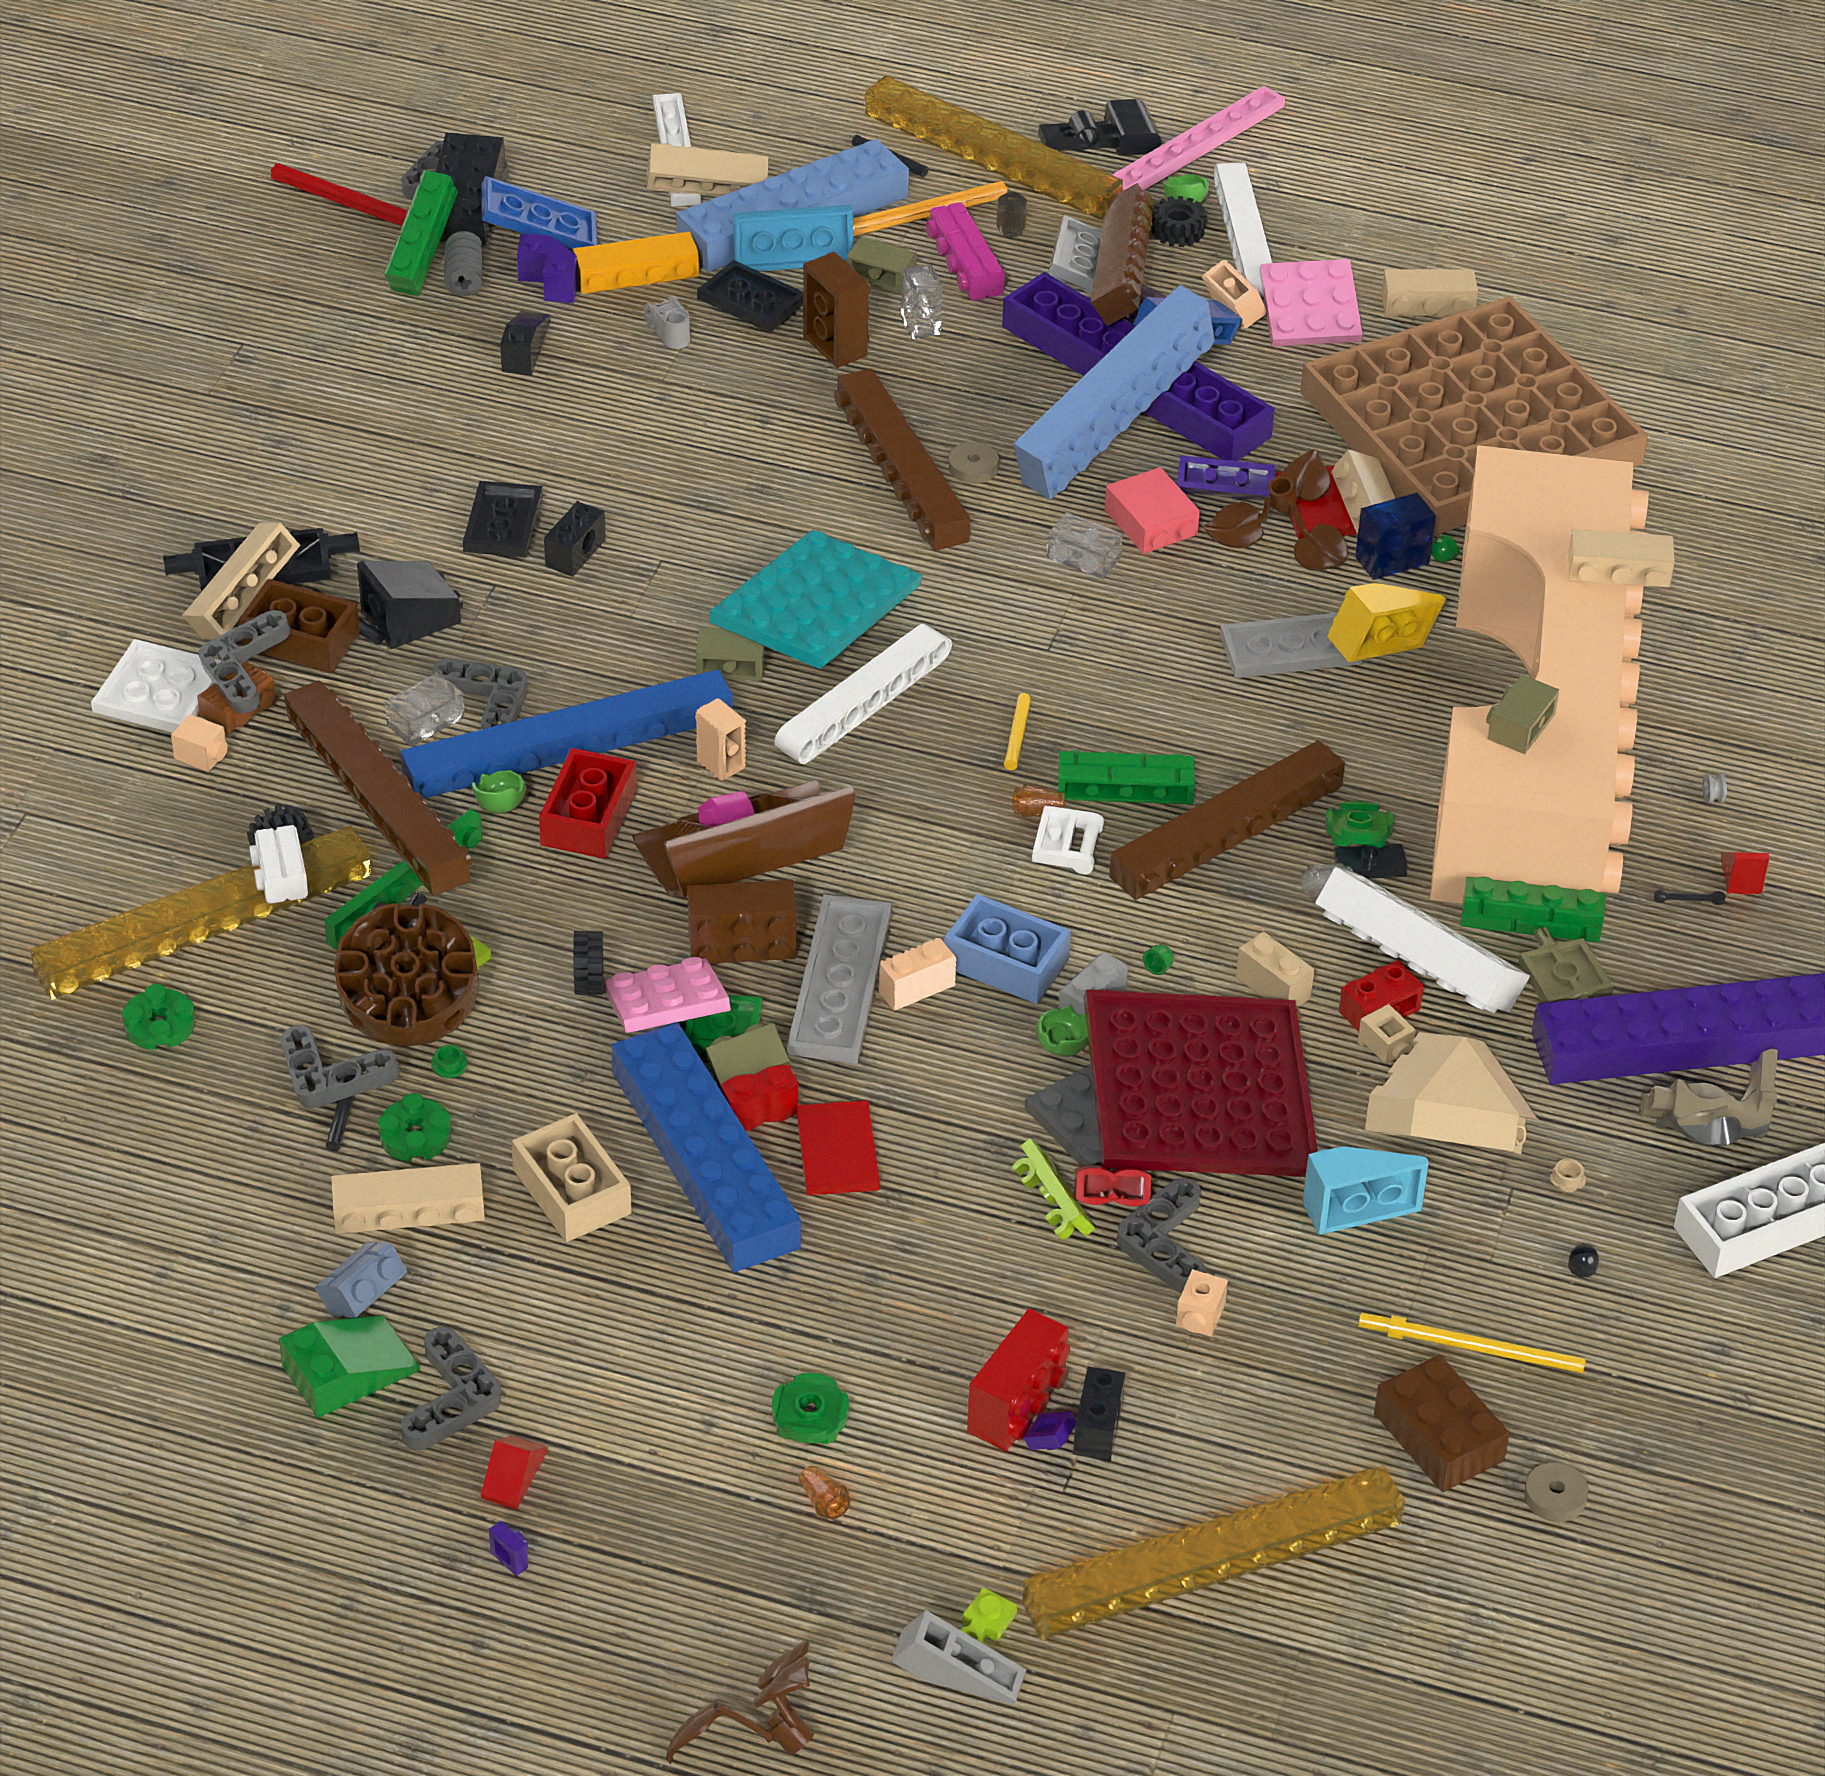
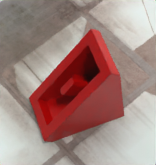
M1721 853L1727 894H1762L1769 862V853Z
M512 1435L495 1440L481 1491V1499L518 1509L548 1452V1446Z

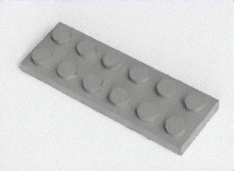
M823 894L789 1035L787 1055L858 1064L892 914V903Z

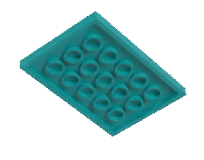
M811 530L711 609L708 622L821 669L917 589L921 583V574L909 570L906 566L897 565L882 559L879 555L860 550L850 543L831 538L823 532Z

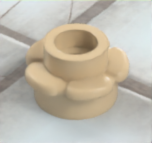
M1574 1159L1560 1160L1550 1175L1551 1183L1563 1192H1575L1577 1188H1583L1586 1184L1584 1167Z

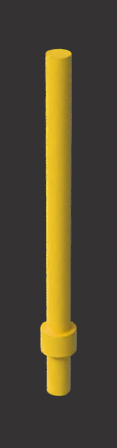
M1363 1312L1360 1315L1358 1327L1388 1333L1387 1337L1402 1340L1404 1336L1582 1374L1585 1367V1358L1406 1322L1407 1318L1391 1315V1318Z

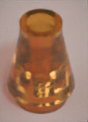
M1028 784L1014 789L1013 811L1015 814H1021L1023 818L1042 815L1044 805L1064 808L1065 798L1063 792H1054Z
M808 1466L801 1472L799 1482L804 1487L819 1516L833 1520L841 1517L848 1510L851 1499L846 1486L826 1475L816 1466Z

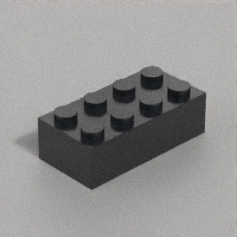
M445 133L435 172L451 176L458 193L440 238L441 242H446L456 232L467 231L474 233L480 238L482 245H486L491 223L482 220V182L485 176L502 181L506 165L504 137Z

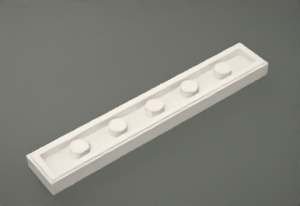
M681 93L653 95V108L660 144L666 143L672 146L691 147ZM669 192L671 206L701 204V196L699 194Z

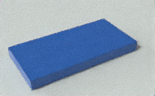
M485 176L482 182L483 221L523 234L549 235L570 249L597 245L595 211Z

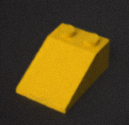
M1379 583L1350 587L1345 594V599L1338 614L1333 619V624L1327 638L1348 662L1422 648L1446 598L1441 594Z

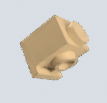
M1388 1004L1361 1018L1358 1044L1361 1047L1366 1045L1387 1064L1394 1059L1397 1061L1402 1054L1408 1055L1414 1046L1412 1041L1415 1038L1416 1029Z

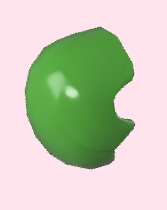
M1194 174L1181 175L1176 178L1170 176L1167 183L1163 181L1167 200L1171 196H1173L1174 200H1177L1178 196H1183V200H1187L1189 197L1193 199V203L1196 201L1201 203L1209 190L1207 178Z
M511 770L497 771L490 775L482 774L478 786L476 782H472V789L480 807L493 814H504L515 809L523 800L527 789L521 775Z
M1068 1005L1061 1009H1049L1041 1014L1035 1031L1045 1050L1054 1055L1070 1057L1081 1052L1086 1047L1088 1036L1085 1013L1079 1015L1073 1010L1071 1005Z

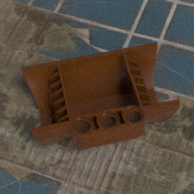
M813 780L773 793L748 797L754 814L717 826L700 824L699 812L681 817L676 822L632 834L636 848L667 894L672 897H687V886L733 883L842 850L854 806L855 793L853 786L850 785L820 794L818 780Z

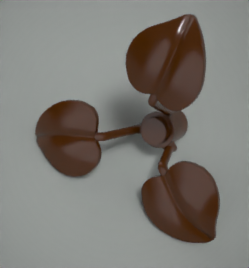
M1315 449L1295 459L1279 476L1269 482L1268 490L1270 497L1264 499L1265 505L1260 516L1253 505L1246 502H1236L1221 509L1209 523L1204 525L1206 533L1217 543L1230 548H1246L1257 543L1262 538L1263 529L1259 523L1266 520L1270 507L1281 513L1292 511L1297 525L1304 536L1294 545V557L1302 567L1315 571L1326 570L1341 566L1347 558L1345 539L1336 528L1326 524H1319L1309 533L1297 510L1296 501L1299 498L1304 501L1317 500L1325 495L1330 487L1328 470Z
M809 1641L801 1642L791 1651L777 1658L757 1681V1687L763 1690L756 1696L752 1704L758 1707L772 1699L777 1706V1709L766 1719L767 1724L770 1726L768 1729L727 1706H718L714 1702L688 1718L676 1731L668 1746L666 1754L668 1763L671 1764L675 1752L703 1733L716 1718L723 1715L762 1735L768 1743L776 1739L789 1756L801 1750L813 1738L814 1733L793 1709L785 1694L810 1686L808 1678L810 1662L804 1656L808 1652Z

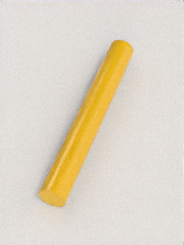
M1026 693L1019 694L1004 762V767L1007 770H1015L1018 765L1031 697Z

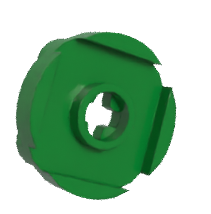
M1347 801L1340 803L1339 810L1332 812L1331 807L1326 811L1325 830L1332 836V843L1337 846L1366 844L1367 846L1381 848L1386 845L1387 838L1393 834L1394 816L1389 810H1387L1386 815L1379 812V805L1374 803Z
M161 984L149 985L146 987L145 992L134 996L122 1010V1021L127 1038L136 1046L144 1049L157 1050L156 1045L167 1043L168 1048L177 1046L184 1042L194 1030L195 1012L193 1002L183 993L166 989ZM157 1016H164L166 1018L165 1020L157 1019L152 1021Z
M418 1093L407 1094L401 1101L390 1105L381 1114L377 1122L382 1148L387 1154L398 1160L411 1161V1157L423 1156V1160L431 1159L443 1152L450 1143V1114L439 1103L423 1099ZM418 1126L421 1127L422 1131L413 1130L408 1132V1128Z
M802 1373L796 1375L793 1382L785 1386L784 1382L779 1385L772 1397V1419L777 1426L778 1435L784 1439H792L802 1443L830 1444L837 1439L838 1433L845 1427L848 1420L849 1399L845 1390L843 1394L842 1390L837 1387V1382L823 1374ZM808 1404H815L817 1411L806 1412L802 1409L807 1408Z

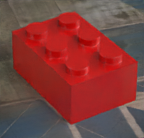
M571 748L539 815L540 846L606 859L637 792L636 761Z
M1027 1309L969 1384L967 1433L1005 1452L1009 1450L1016 1440L1021 1441L1032 1418L1035 1414L1043 1413L1054 1389H1061L1068 1377L1069 1370L1066 1368V1359L1070 1352V1345L1067 1344L1069 1327L1035 1310Z

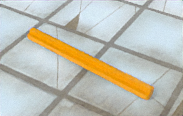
M1003 181L856 217L853 218V237L929 218L930 210L933 207L943 205L948 207L949 204L962 202L965 208L1004 199L1007 197V186Z

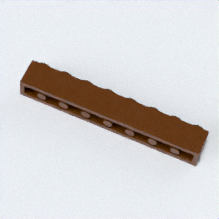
M1138 183L1107 200L1091 297V304L1107 326L1134 312L1139 307L1154 201L1147 190L1143 191Z
M869 368L837 376V390L834 391L836 405L844 410L849 425L854 426L858 432L861 444L867 446L872 461L875 464L878 463L882 469L884 480L887 483H891L897 500L899 502L902 501L905 505L909 519L915 521L918 525L922 539L927 540L934 551L968 543L970 536L969 515L874 370Z
M1317 740L1111 852L1109 877L1135 901L1148 893H1153L1159 887L1182 877L1186 872L1201 864H1206L1215 856L1226 850L1233 849L1237 844L1260 834L1264 829L1273 824L1284 821L1302 808L1311 806L1322 797L1335 793L1342 787L1345 762Z

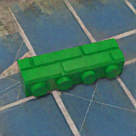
M427 170L422 173L419 181L420 185L417 186L401 228V236L396 241L384 273L391 290L419 296L458 193L451 176Z
M1078 750L1059 751L1058 800L1193 805L1195 786L1194 756L1181 754H1128L1111 751L1104 753L1081 752Z
M1466 876L1460 926L1534 935L1537 929L1541 928L1543 930V927H1546L1554 938L1570 940L1584 938L1587 942L1599 943L1604 920L1606 894L1591 889L1576 890L1561 888L1557 885L1543 886L1526 884L1522 881L1509 882L1492 880L1488 877L1475 878Z

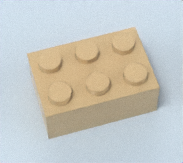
M577 1113L512 1140L514 1172L565 1242H569L631 1214L630 1183Z

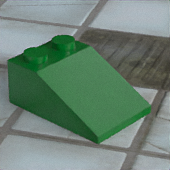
M384 1316L312 1322L279 1337L282 1367L317 1418L420 1371L418 1363Z

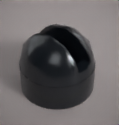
M1586 1244L1577 1245L1569 1255V1270L1579 1277L1594 1275L1599 1263L1596 1249Z

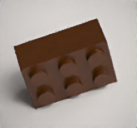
M833 251L803 264V337L836 368H840L867 356L869 341L868 318L870 316L868 296L870 286L865 277L858 274L847 261H844Z
M267 579L239 618L240 626L268 611L278 610L283 612L291 629L289 636L282 642L259 654L327 673L333 672L360 633L357 603L272 579ZM242 639L241 646L249 644L253 639Z
M793 880L687 886L690 957L707 958L709 964L796 959V902Z
M1441 1354L1378 1385L1374 1415L1442 1493L1505 1461L1510 1432Z

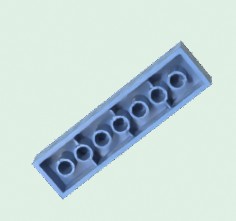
M878 139L676 212L677 233L691 232L698 250L699 264L707 272L726 266L734 260L732 213L852 205L854 218L908 198L909 168Z
M1179 285L1014 442L1022 483L1051 500L1058 492L1063 491L1079 472L1084 471L1093 458L1106 450L1110 442L1120 432L1125 431L1141 412L1146 411L1162 392L1167 391L1172 382L1183 372H1186L1203 352H1207L1215 342L1208 301L1184 286Z

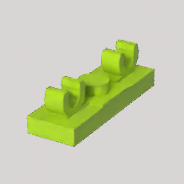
M1029 1138L1020 1145L1028 1158L1017 1160L1012 1168L1020 1176L1030 1170L1021 1179L1022 1183L1028 1189H1031L1041 1180L1043 1185L1039 1187V1190L1051 1205L1056 1202L1061 1209H1053L1045 1218L1052 1226L1063 1221L1061 1226L1054 1230L1061 1240L1071 1236L1075 1227L1084 1236L1089 1235L1096 1228L1046 1152Z

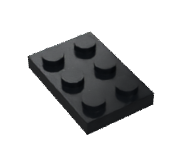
M733 260L697 289V299L770 333L803 306V291Z
M479 481L463 539V552L527 558L543 496L542 486Z

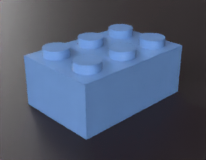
M976 894L944 937V943L956 957L957 961L955 963L957 966H955V972L1038 1004L1069 960L1071 930Z

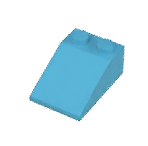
M1346 1146L1320 1150L1308 1155L1303 1205L1318 1235L1419 1212L1422 1210L1429 1162L1423 1156Z

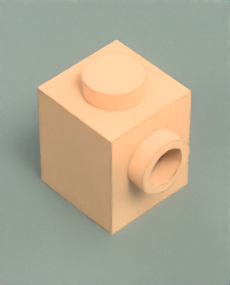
M189 714L171 734L174 759L209 772L226 755L227 743L224 727Z
M1192 1269L1178 1301L1176 1326L1187 1329L1190 1332L1212 1337L1226 1303L1228 1280Z

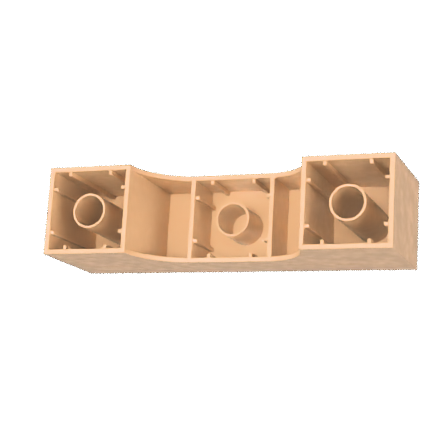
M1477 446L1463 545L1456 628L1476 631L1503 643L1522 660L1530 678L1559 689L1555 716L1525 755L1488 740L1489 724L1486 723V718L1493 705L1480 707L1453 706L1438 808L1430 900L1462 904L1466 876L1475 878L1488 877L1492 880L1509 882L1522 881L1526 884L1543 886L1557 885L1561 888L1576 890L1591 889L1596 892L1619 893L1623 853L1608 851L1609 845H1627L1631 828L1632 803L1615 801V798L1623 799L1624 796L1630 797L1635 756L1617 754V752L1626 753V750H1632L1635 739L1637 709H1630L1628 707L1629 704H1635L1638 689L1640 664L1631 663V660L1637 659L1639 652L1642 619H1636L1634 615L1640 614L1644 586L1569 581L1568 552L1572 529L1646 534L1644 532L1630 531V528L1644 530L1649 491L1632 489L1633 462Z

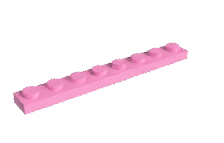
M1266 86L1260 87L1106 178L1105 188L1116 195L1138 183L1142 190L1149 188L1282 109L1285 104V97Z

